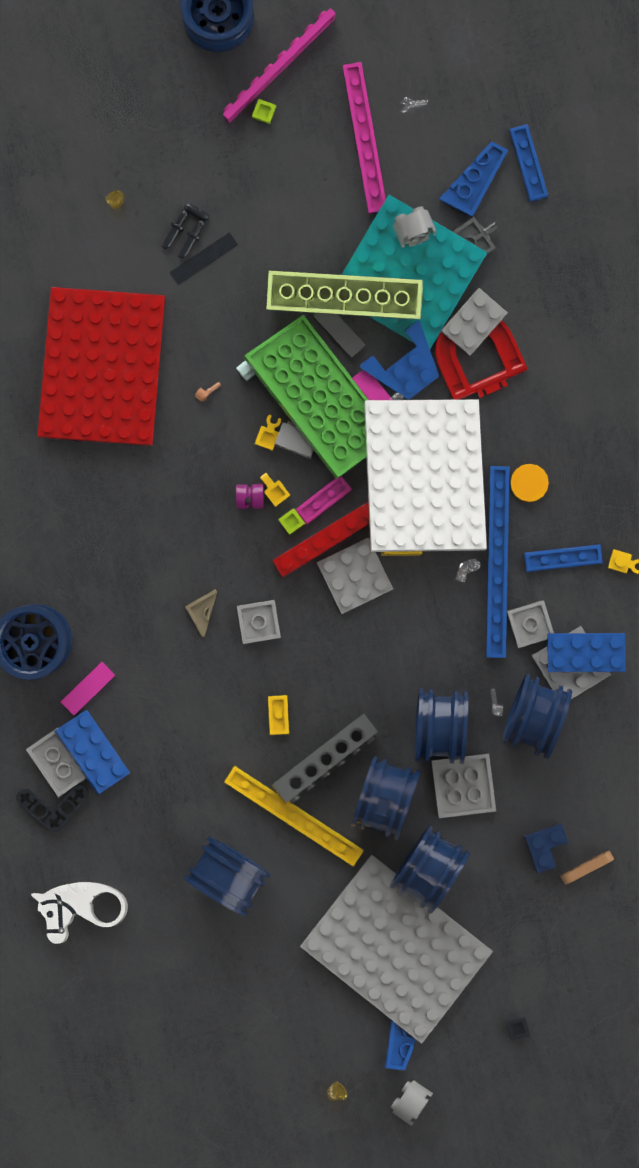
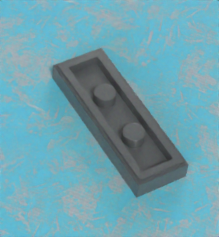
M316 313L313 315L315 320L351 359L366 346L338 314Z

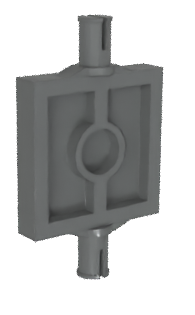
M473 217L453 231L455 234L486 251L487 255L496 249L489 234L498 229L495 222L484 228Z

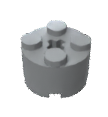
M423 206L412 210L413 213L408 215L400 214L394 218L396 222L393 223V228L402 248H405V244H408L409 247L418 245L430 239L428 235L433 233V236L437 233L428 210H424Z
M414 1080L412 1083L408 1081L402 1089L403 1096L401 1099L396 1098L390 1107L393 1109V1114L410 1126L414 1123L411 1121L412 1118H418L428 1103L427 1095L430 1097L433 1095L432 1092Z

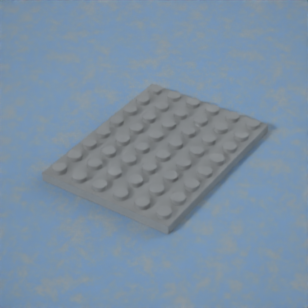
M371 855L300 947L422 1044L493 951L438 907L430 914L427 912L428 907H419L420 902L405 892L402 895L399 894V888L397 887L394 889L390 888V884L396 874Z

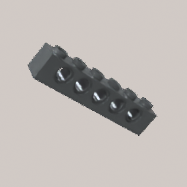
M362 714L271 786L285 804L288 801L292 804L300 798L299 793L305 789L307 792L315 786V780L319 777L323 780L331 774L329 770L333 766L336 768L340 767L346 762L344 759L349 754L354 756L361 750L360 745L364 742L368 745L376 739L375 734L378 731L365 714ZM357 731L360 733L361 739L359 742L352 740V732ZM338 743L345 745V753L340 754L336 751ZM322 755L330 757L331 762L329 765L321 763ZM307 767L315 769L316 774L314 777L306 775L305 770ZM293 778L300 781L299 789H293L290 786V781Z

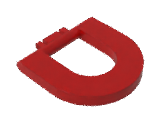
M502 320L488 337L493 342L505 370L469 385L456 355L457 345L440 332L436 343V361L453 400L463 399L476 392L478 397L482 398L484 397L482 390H485L486 395H489L501 389L499 383L505 388L508 386L506 379L528 370L510 329Z

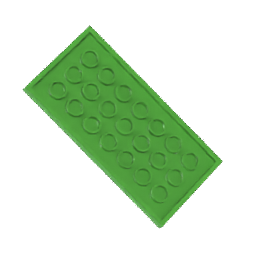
M304 315L243 357L336 479L367 457L364 402L369 399Z

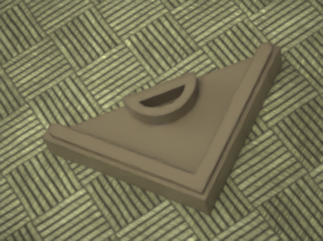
M216 589L185 606L202 638L207 631L217 595Z

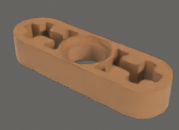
M610 850L562 874L560 877L563 883L567 885L614 860V857Z

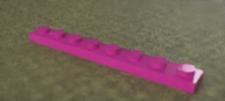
M331 8L327 12L324 10L317 17L318 21L314 25H308L304 30L305 34L300 38H295L290 44L291 47L287 51L283 50L278 55V60L274 64L270 63L264 69L265 73L260 78L256 77L250 83L251 87L247 91L243 90L237 96L238 100L234 104L230 103L225 107L223 118L228 124L336 19V13Z
M362 62L343 65V72L368 213L375 214L379 212L386 198Z

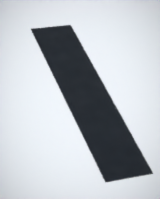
M229 232L170 273L175 281L180 284L238 244Z

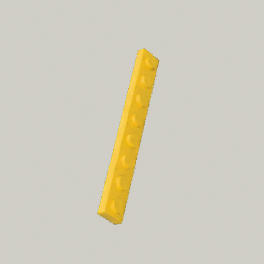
M234 766L224 781L350 865L354 866L364 851L293 803L291 804L288 801L285 804L276 792L238 767Z

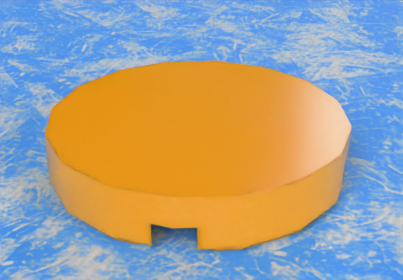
M525 464L517 468L512 474L510 481L511 490L515 497L525 502H534L542 498L549 484L545 471L534 464Z

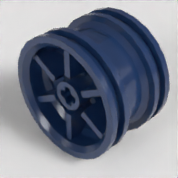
M180 0L185 31L191 41L204 50L226 52L235 49L248 38L253 28V0H235L233 2L229 0ZM198 2L203 3V6L201 8L196 7V4ZM219 10L221 15L217 16L215 11ZM238 14L239 19L233 20L232 15ZM200 21H206L207 25L201 27ZM219 26H223L225 28V31L223 33L218 32Z
M526 673L514 699L501 743L506 744L507 741H510L511 746L515 747L518 742L534 747L535 755L539 756L540 753H543L544 758L549 759L568 712L572 689L563 691V686L559 685L556 690H551L540 686L538 677L532 680L530 679V674Z
M419 688L415 727V762H419V758H424V762H429L431 756H445L449 758L450 764H454L455 760H459V764H464L468 727V691H463V695L458 694V690H454L451 697L435 696L433 689H428L427 693L423 692V688Z

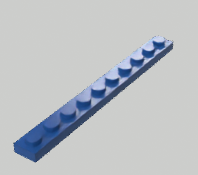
M490 466L486 658H506L510 466Z

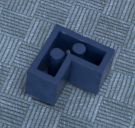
M559 823L523 835L535 871L540 873L555 868L556 865L550 848L568 843L563 825Z

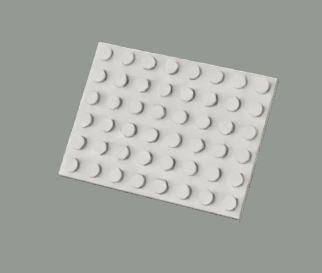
M365 400L371 552L486 550L479 400Z

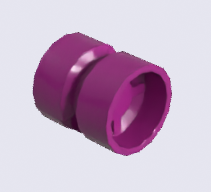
M247 484L236 485L237 509H248L249 506H252L253 509H264L263 484H252L251 487H248Z

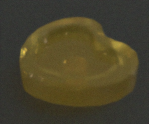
M120 190L113 191L107 195L106 201L113 209H117L124 201V194Z
M335 1082L328 1088L327 1095L331 1101L336 1099L343 1101L347 1098V1091L341 1083Z

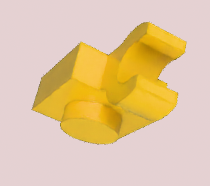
M267 473L260 477L268 487L264 493L275 507L290 496L279 480L274 483Z

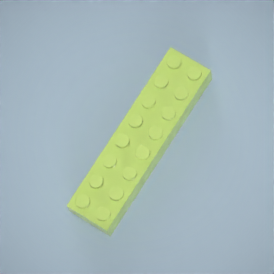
M269 271L266 309L421 319L423 280Z

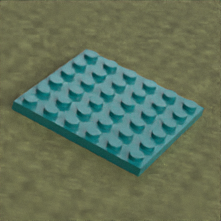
M388 195L342 275L423 280L421 319L369 317L411 342L413 341L405 332V329L419 320L429 349H431L487 252L433 221L437 233L434 236L431 233L428 235L430 239L411 247L405 244V248H402L393 228V223L396 222L394 218L400 214L408 215L413 213L412 210L414 209Z

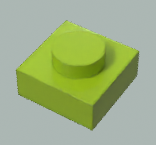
M258 99L252 118L270 125L276 105Z
M294 508L278 519L289 535L305 525Z

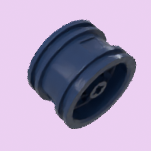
M28 604L10 610L0 619V666L10 675L27 680L38 679L56 671L65 663L72 649L73 638L68 621L55 608L45 604ZM28 614H36L37 623H27ZM14 626L20 630L18 637L12 635L11 630ZM47 626L52 627L54 631L51 637L45 634ZM51 646L57 650L54 658L47 656ZM11 647H14L19 657H13L10 652ZM31 655L37 658V664L35 666L29 663V657Z
M374 756L351 826L355 827L356 824H359L362 830L368 827L386 833V838L389 835L395 836L394 840L398 841L420 770H416V773L410 772V767L404 770L386 764V759H383L382 762L377 761L378 757Z
M431 825L419 837L390 884L392 889L395 887L399 888V894L402 895L405 892L419 901V907H428L427 912L430 914L438 907L455 882L471 852L468 849L463 852L460 844L454 846L440 837V831L437 830L435 833L432 831L433 827Z
M208 836L209 844H203V854L195 867L190 866L188 869L191 872L190 875L185 874L183 879L218 903L240 915L247 916L246 908L253 906L252 898L260 885L265 886L267 882L264 878H270L271 873L237 850Z

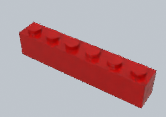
M369 502L272 560L282 578L369 526Z

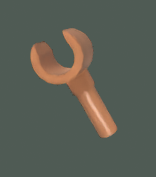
M218 382L206 391L200 388L196 392L195 397L200 401H205L209 394L219 388L221 384Z

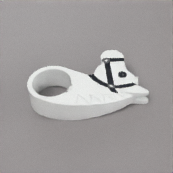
M72 883L58 886L44 894H31L39 902L38 911L46 919L47 937L55 944L64 943L69 936L67 927L72 923L76 914L98 926L112 927L123 921L128 910L127 900L120 891L101 883ZM105 892L116 895L121 903L120 915L111 923L100 921L95 916L92 902L94 898Z

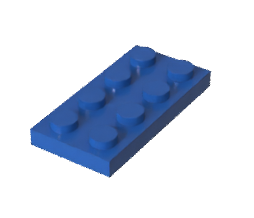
M548 633V672H626L625 633Z
M87 710L54 731L97 795L130 774Z

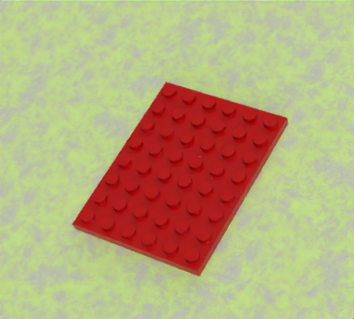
M51 287L38 438L153 446L165 295Z

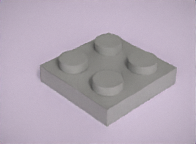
M275 600L237 606L243 644L281 638Z
M544 600L507 611L518 648L547 640V634L554 633Z

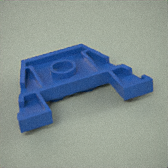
M419 320L405 329V332L415 343L416 347L388 369L384 370L373 355L359 365L361 369L408 400L439 377Z

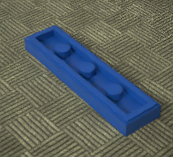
M528 124L509 129L529 202L548 198V192Z
M601 544L524 553L526 572L603 563Z

